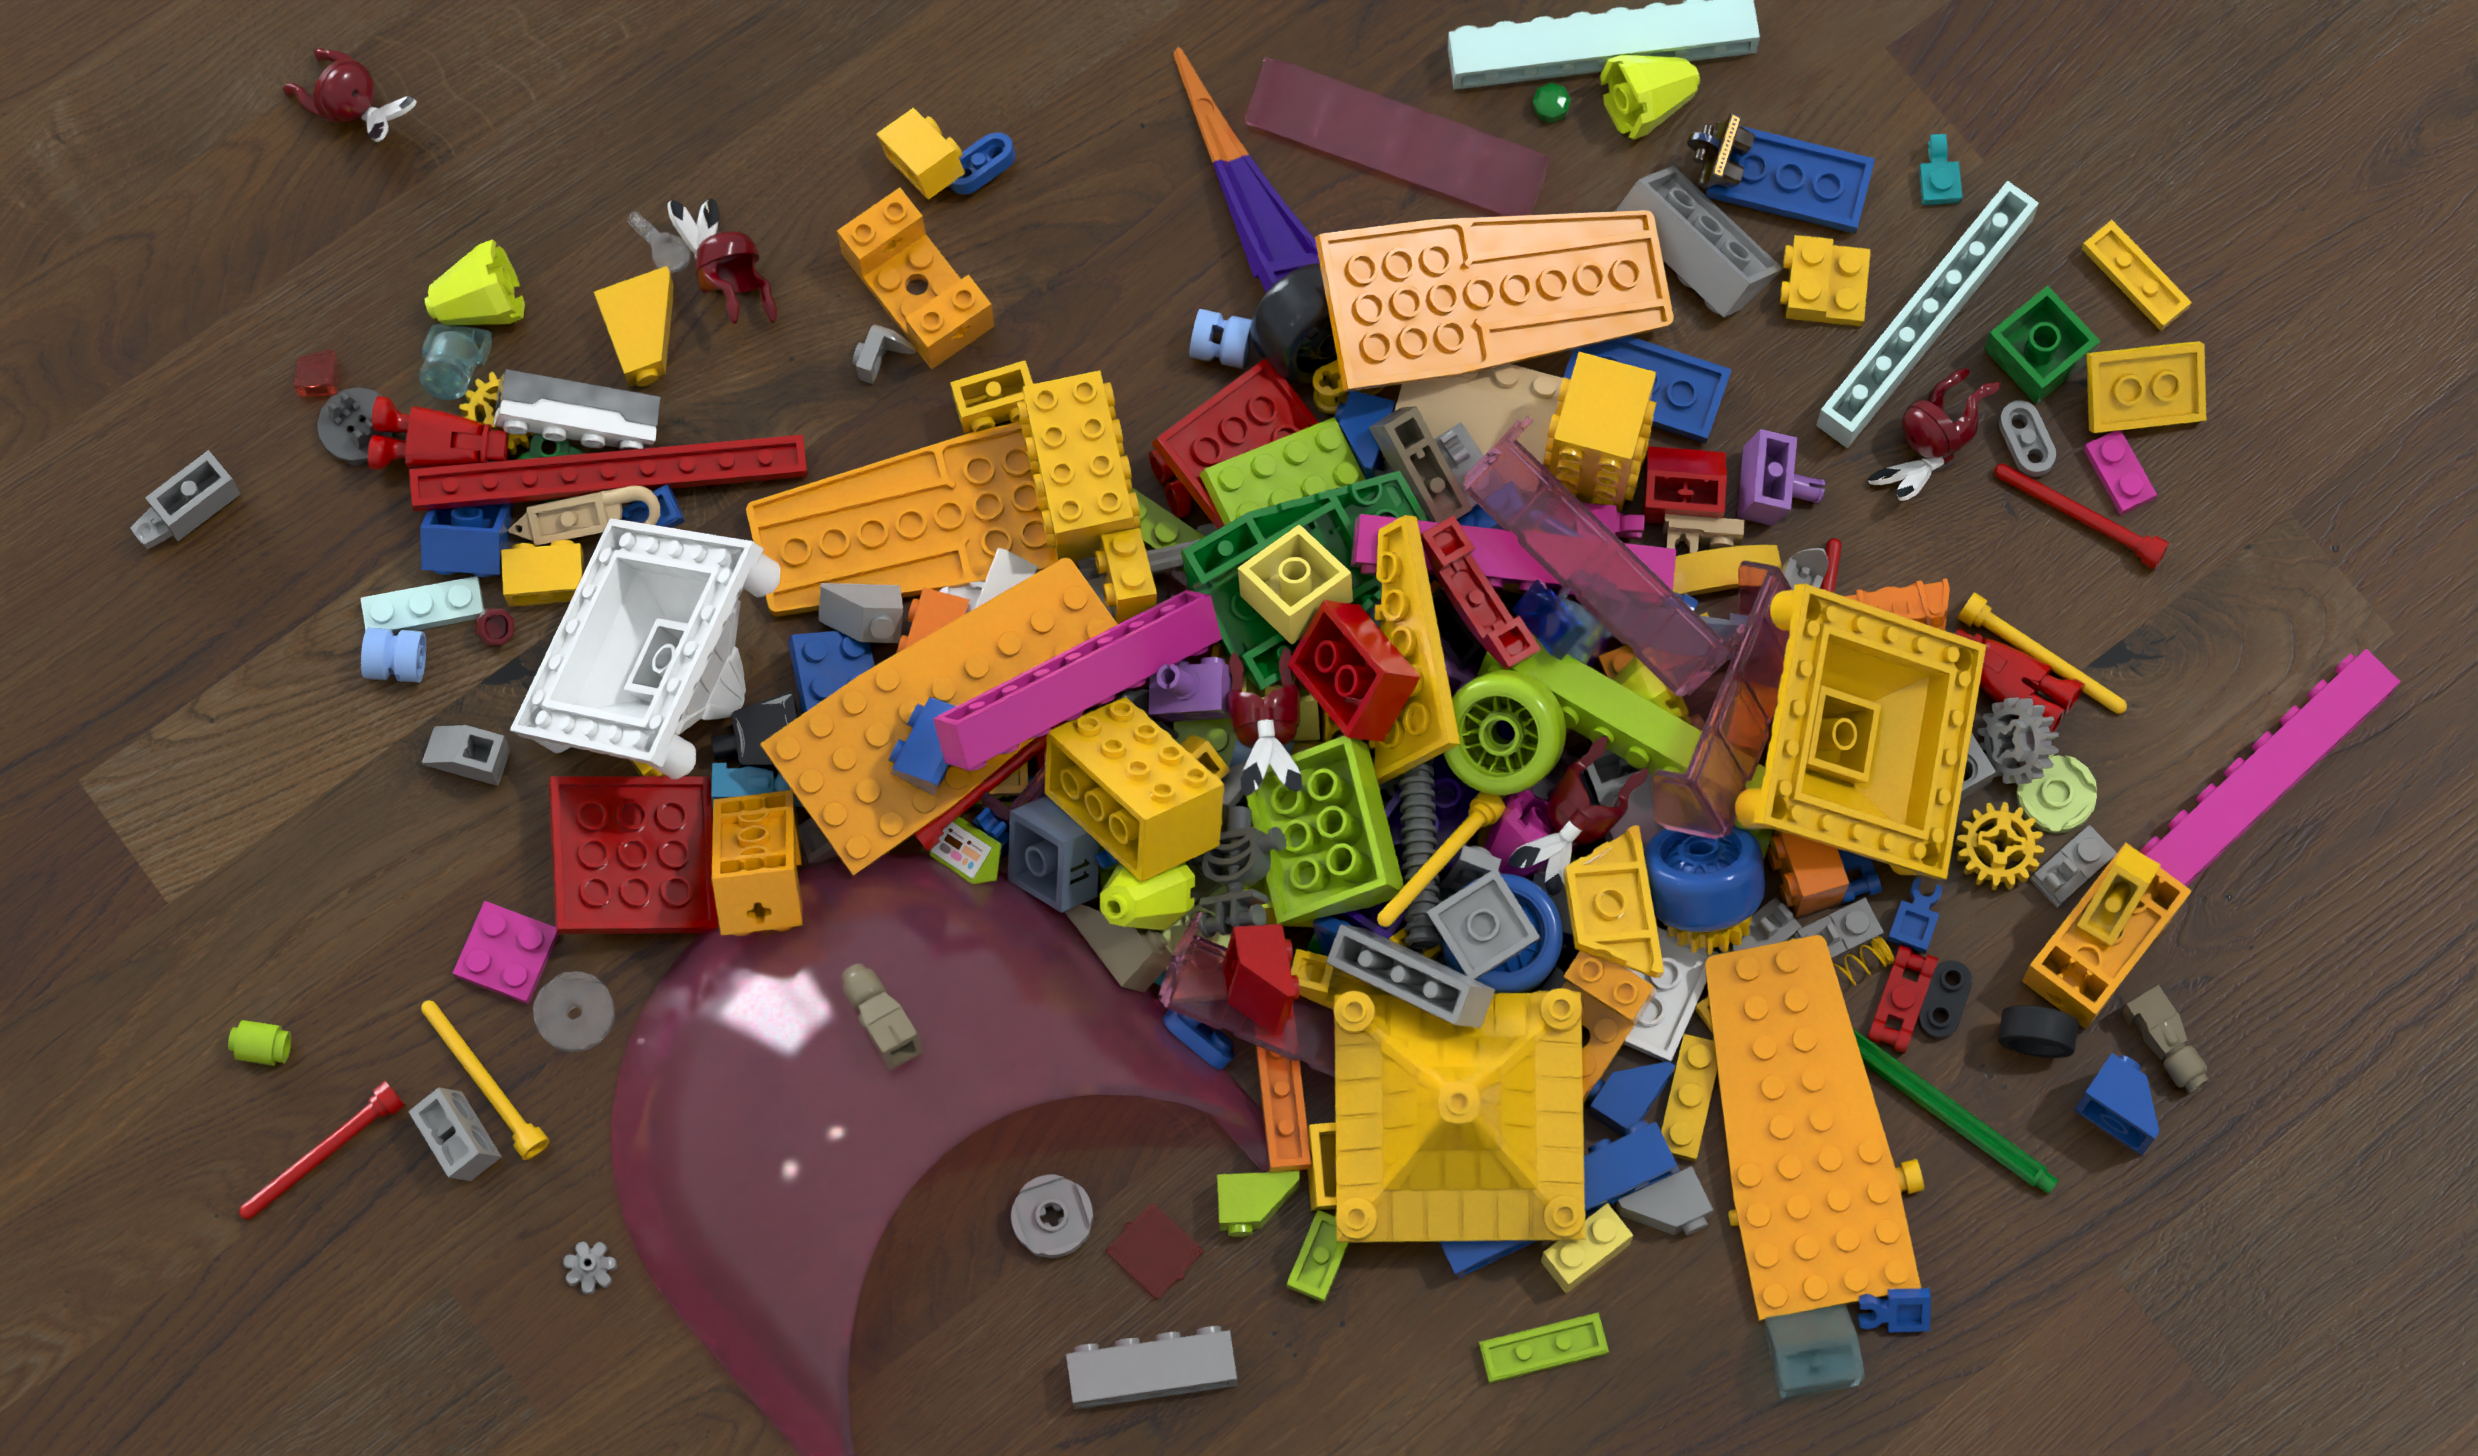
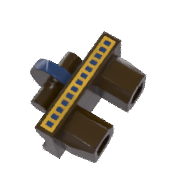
M1730 113L1727 121H1719L1715 127L1705 124L1702 133L1694 132L1689 135L1687 145L1695 151L1693 160L1703 164L1697 185L1708 189L1716 183L1732 189L1741 182L1744 167L1730 161L1729 157L1731 152L1742 157L1746 155L1751 149L1755 138L1753 133L1739 126L1742 119L1741 116Z

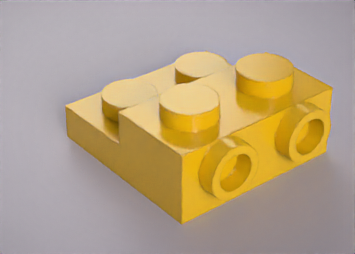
M1795 235L1792 246L1785 245L1783 268L1790 269L1789 282L1782 281L1779 304L1786 305L1785 319L1863 327L1871 249L1833 245V239Z

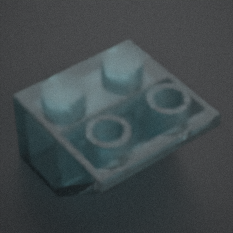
M1846 1304L1792 1314L1764 1316L1779 1398L1861 1385L1865 1378L1858 1337Z

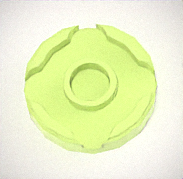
M2051 754L2048 758L2054 765L2052 768L2042 769L2044 773L2042 779H2034L2032 783L2018 784L2016 791L2018 807L2023 808V815L2026 820L2034 817L2036 821L2033 826L2037 829L2053 834L2067 833L2082 826L2093 813L2097 801L2096 780L2088 767L2076 758L2067 755L2063 757Z

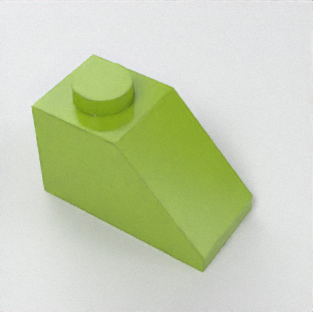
M1299 1171L1217 1175L1220 1231H1228L1229 1236L1243 1237L1252 1235L1253 1230L1261 1229L1299 1188Z

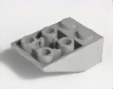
M1605 749L1602 756L1597 758L1587 769L1583 770L1581 775L1586 776L1598 805L1613 807L1619 791L1633 773L1642 769L1631 766L1625 759ZM1648 773L1646 780L1631 792L1628 798L1626 814L1611 829L1610 832L1613 839L1624 834L1628 828L1639 825L1644 851L1650 839L1662 829L1674 823L1688 820L1679 790L1666 786L1660 779Z

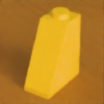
M668 266L594 292L629 387L634 385H650L656 382L659 376L666 374L674 285Z

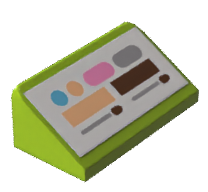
M959 816L942 830L945 834L938 838L941 842L931 849L930 857L969 883L978 884L997 881L1001 843Z

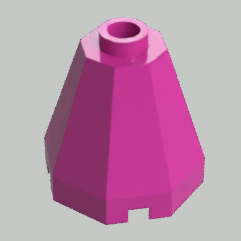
M1525 790L1518 794H1510L1504 797L1503 802L1506 808L1498 821L1492 825L1484 849L1488 850L1492 856L1502 859L1498 869L1500 874L1517 875L1529 880L1534 877V873L1543 872L1547 869L1549 858L1532 866L1520 868L1509 864L1511 854L1518 847L1557 832L1549 823L1546 814L1548 802L1529 790ZM1572 843L1571 854L1578 847V845Z

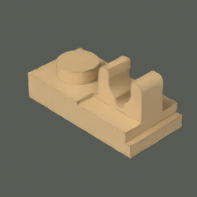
M1665 514L1662 534H1666V548L1675 549V545L1679 541H1685V544L1689 547V553L1698 552L1699 542L1701 545H1710L1711 549L1741 546L1744 535V520Z

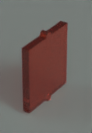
M1153 1202L1133 1223H1126V1230L1106 1249V1253L1156 1300L1177 1280L1182 1281L1185 1278L1184 1273L1204 1253Z

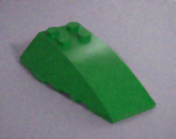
M1401 471L1249 511L1180 551L1189 590L1211 595L1222 637L1218 642L1229 661L1231 655L1234 652L1237 653L1244 668L1243 675L1259 691L1281 679L1279 660L1283 649L1287 647L1291 655H1293L1302 638L1293 644L1289 643L1240 596L1238 567L1300 524L1351 572L1353 601L1351 604L1360 605L1366 612L1381 598L1382 582H1379L1376 576L1361 574V567L1351 566L1355 519L1360 514L1401 518L1404 515L1417 517L1419 521H1428Z

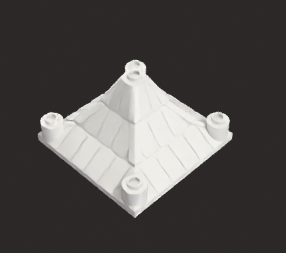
M610 518L510 731L522 738L534 740L554 753H561L573 747L646 763L671 779H679L687 775L695 766L696 749L693 744L678 735L700 719L729 718L732 716V712L741 709L746 693L744 672L738 648L735 647L741 601L738 598L743 589L756 597H763L773 592L780 582L779 564L762 553L764 548L753 541Z

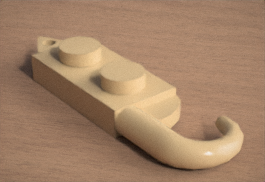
M628 486L526 507L527 512L508 529V532L534 541L535 546L552 543L557 540H567L604 532L610 518L622 519V504L633 501H643L647 504L649 517L643 524L655 525L660 517V504L658 498L651 490L643 486ZM518 525L522 527V531L518 530Z

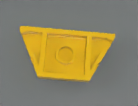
M1634 825L1611 842H1605L1595 848L1588 856L1580 857L1567 865L1563 871L1575 949L1650 977L1661 978L1664 968L1639 825Z

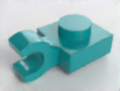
M1931 134L1930 141H1928L1930 163H1922L1919 166L1922 205L1961 203L1962 188L1959 161L1947 162L1946 134Z

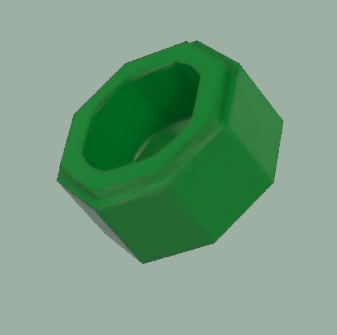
M1550 82L1537 88L1532 108L1539 120L1553 124L1566 118L1571 98L1565 87Z

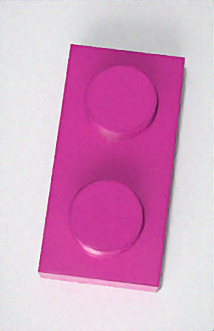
M2121 430L2113 431L2085 444L2083 450L2120 516L2156 499L2157 493Z

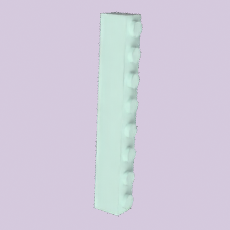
M1686 0L1682 4L1668 6L1664 3H1653L1643 9L1635 10L1618 7L1609 10L1607 13L1593 15L1588 12H1578L1570 15L1568 18L1553 19L1547 16L1538 17L1531 22L1515 24L1512 21H1503L1496 23L1493 27L1485 28L1463 26L1449 32L1448 54L1455 90L1602 72L1608 59L1620 55L1681 57L1687 61L1753 54L1757 53L1760 35L1754 0Z
M2009 181L2004 184L1822 407L1817 427L1848 449L2031 224L2039 205L2036 200Z

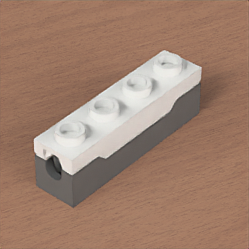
M505 369L499 381L493 426L504 427L503 430L511 434L521 435L527 432L542 434L543 438L550 441H564L566 438L581 441L582 445L590 448H602L605 445L618 447L620 451L651 448L656 439L660 397Z

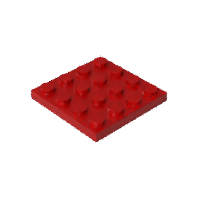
M1265 358L1158 436L1151 444L1216 528L1219 529L1225 525L1199 474L1208 467L1316 425L1319 422L1286 379L1280 376Z
M668 776L550 777L549 800L556 934L717 933L719 920L712 883L713 816L710 776H683L679 779H671Z

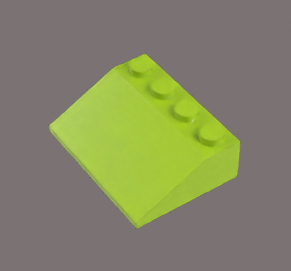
M1344 735L1291 755L1301 773L1302 788L1300 791H1292L1284 786L1269 764L1260 787L1253 794L1246 797L1249 809L1252 810L1251 818L1254 828L1268 834L1270 828L1278 827L1286 838V848L1284 850H1270L1271 864L1266 874L1277 924L1287 925L1360 910L1393 899L1404 887L1369 746L1359 739L1347 738Z

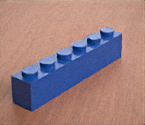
M1646 1120L1638 1122L1624 1131L1625 1137L1612 1143L1609 1138L1604 1139L1587 1149L1589 1154L1584 1156L1586 1217L1594 1214L1607 1203L1612 1205L1627 1195L1680 1172L1656 1122L1649 1125ZM1536 1241L1440 1242L1455 1275L1460 1279Z

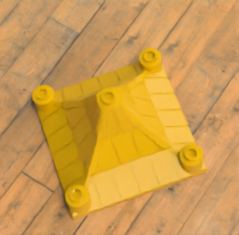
M1795 584L1794 590H1785L1777 593L1770 605V615L1775 626L1783 631H1789L1790 637L1786 646L1783 663L1784 671L1781 675L1777 698L1778 705L1767 731L1768 755L1765 766L1766 774L1763 778L1762 788L1746 789L1738 796L1735 804L1737 820L1747 829H1775L1890 864L1893 871L1899 875H1923L1936 880L1947 879L1986 645L1808 584Z
M1559 988L1549 993L1494 994L1481 1028L1455 1025L1395 995H1366L1360 991H1349L1343 995H1334L1337 1243L1585 1240L1581 992H1572L1569 989Z

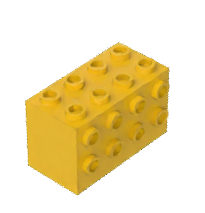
M1583 352L1578 353L1571 379L1563 378L1557 400L1556 414L1552 416L1547 434L1548 440L1541 477L1548 479L1547 493H1551L1555 499L1567 503H1573L1577 500L1589 504L1616 505V511L1622 512L1625 500L1633 501L1640 469L1643 466L1649 444L1648 441L1654 419L1653 415L1657 402L1651 401L1656 372Z
M1099 370L1022 386L1024 400L1017 401L1022 435L1026 441L1030 471L1034 477L1039 511H1042L1047 547H1055L1057 560L1069 558L1072 561L1093 557L1094 551L1100 550L1101 534L1141 528L1136 492H1133L1129 460L1127 455L1124 456L1123 435L1120 421L1116 419L1115 400L1111 382L1103 384L1101 371Z
M1127 697L1053 728L1047 734L1045 794L1139 881L1143 882L1220 846L1224 784L1217 775L1212 774L1192 753L1187 752L1167 731L1160 728L1148 717L1144 710L1139 709Z

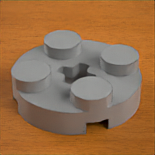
M1049 1174L1032 1179L1020 1190V1194L1015 1199L1011 1210V1222L1018 1241L1030 1253L1038 1257L1059 1258L1075 1252L1087 1241L1093 1223V1209L1089 1196L1080 1185L1075 1184L1071 1180L1064 1179L1063 1176ZM1053 1206L1056 1212L1063 1211L1064 1217L1059 1219V1225L1051 1227L1050 1223H1042L1040 1219L1046 1215L1045 1208Z

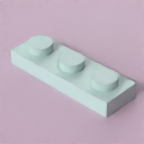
M478 576L361 598L365 630L368 627L390 629L393 635L398 634L401 630L416 631L475 620L484 611Z

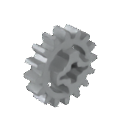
M2006 698L2004 702L1992 704L1994 713H1987L1982 716L1987 723V727L1979 728L1977 731L1981 736H1984V742L1979 745L1982 750H1986L1987 758L1993 764L1996 771L1994 777L2003 776V783L2027 784L2032 783L2034 779H2042L2044 777L2042 769H2049L2054 765L2048 758L2049 754H2056L2059 751L2058 748L2052 745V739L2059 737V733L2050 732L2049 729L2054 718H2043L2045 706L2033 705V699ZM2013 715L2020 716L2018 719L2012 721L2009 719ZM2018 762H2026L2022 767L2016 766Z

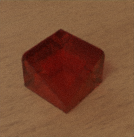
M334 349L323 350L298 358L294 388L298 396L335 395L338 393V358Z

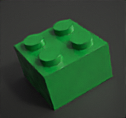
M2047 285L1989 333L1984 350L2037 405L2087 364L2086 353L2097 352L2101 341Z

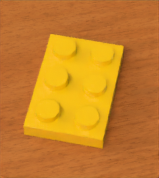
M2195 341L2086 353L2089 430L2091 432L2099 433L2207 421L2204 343Z

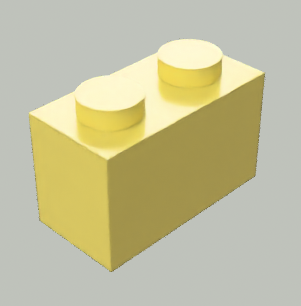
M1607 1203L1585 1220V1240L1557 1241L1543 1252L1541 1263L1567 1294L1631 1244L1633 1234Z

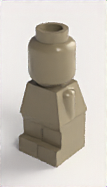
M854 964L847 968L842 975L844 980L843 992L857 1012H861L858 1020L868 1034L871 1044L874 1045L888 1071L922 1054L924 1051L917 1031L903 1011L902 1006L887 994L886 988L874 970L865 968L863 964Z
M2159 985L2126 1004L2121 1014L2129 1025L2135 1022L2147 1046L2161 1060L2165 1058L2163 1066L2177 1087H2185L2188 1093H2192L2209 1081L2205 1074L2207 1072L2205 1062L2192 1045H2185L2187 1037L2180 1014L2177 1013Z

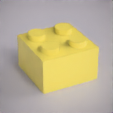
M1300 524L1238 567L1240 596L1291 644L1303 637L1323 600L1351 603L1353 601L1351 572Z

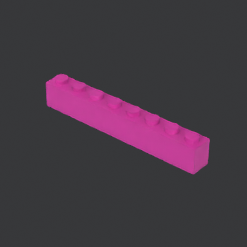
M1360 514L1355 519L1351 566L1361 567V574L1376 576L1378 530L1399 518ZM1417 520L1420 534L1439 524L1438 522ZM1461 525L1476 548L1471 555L1494 589H1503V583L1519 585L1518 591L1527 593H1542L1544 587L1558 589V595L1564 597L1579 598L1582 597V592L1597 593L1598 600L1620 602L1621 596L1637 598L1636 604L1645 606H1660L1661 600L1665 601L1672 597L1676 549ZM1423 547L1428 575H1435Z
M1185 590L933 718L945 763L961 767L966 771L980 769L987 764L988 759L998 754H1006L1017 750L1019 743L1031 737H1040L1048 734L1052 730V726L1062 721H1070L1081 717L1083 710L1093 705L1112 701L1115 698L1114 694L1126 688H1135L1143 685L1146 682V678L1157 673L1164 664H1168V666L1174 664L1177 666V662L1188 656H1197L1205 653L1208 650V646L1222 639L1211 595Z
M2365 649L2357 657L2350 653L2334 669L2338 675L2330 683L2322 679L2307 694L2310 701L2302 709L2297 705L2293 706L2279 721L2283 727L2274 735L2269 731L2264 733L2251 747L2255 751L2252 756L2246 761L2241 757L2235 760L2223 773L2227 779L2221 785L2216 787L2211 783L2195 799L2199 805L2190 814L2185 809L2182 810L2167 825L2171 831L2162 840L2157 836L2153 837L2140 850V853L2161 865L2160 868L2183 885L2189 886L2388 699L2401 681L2368 649Z

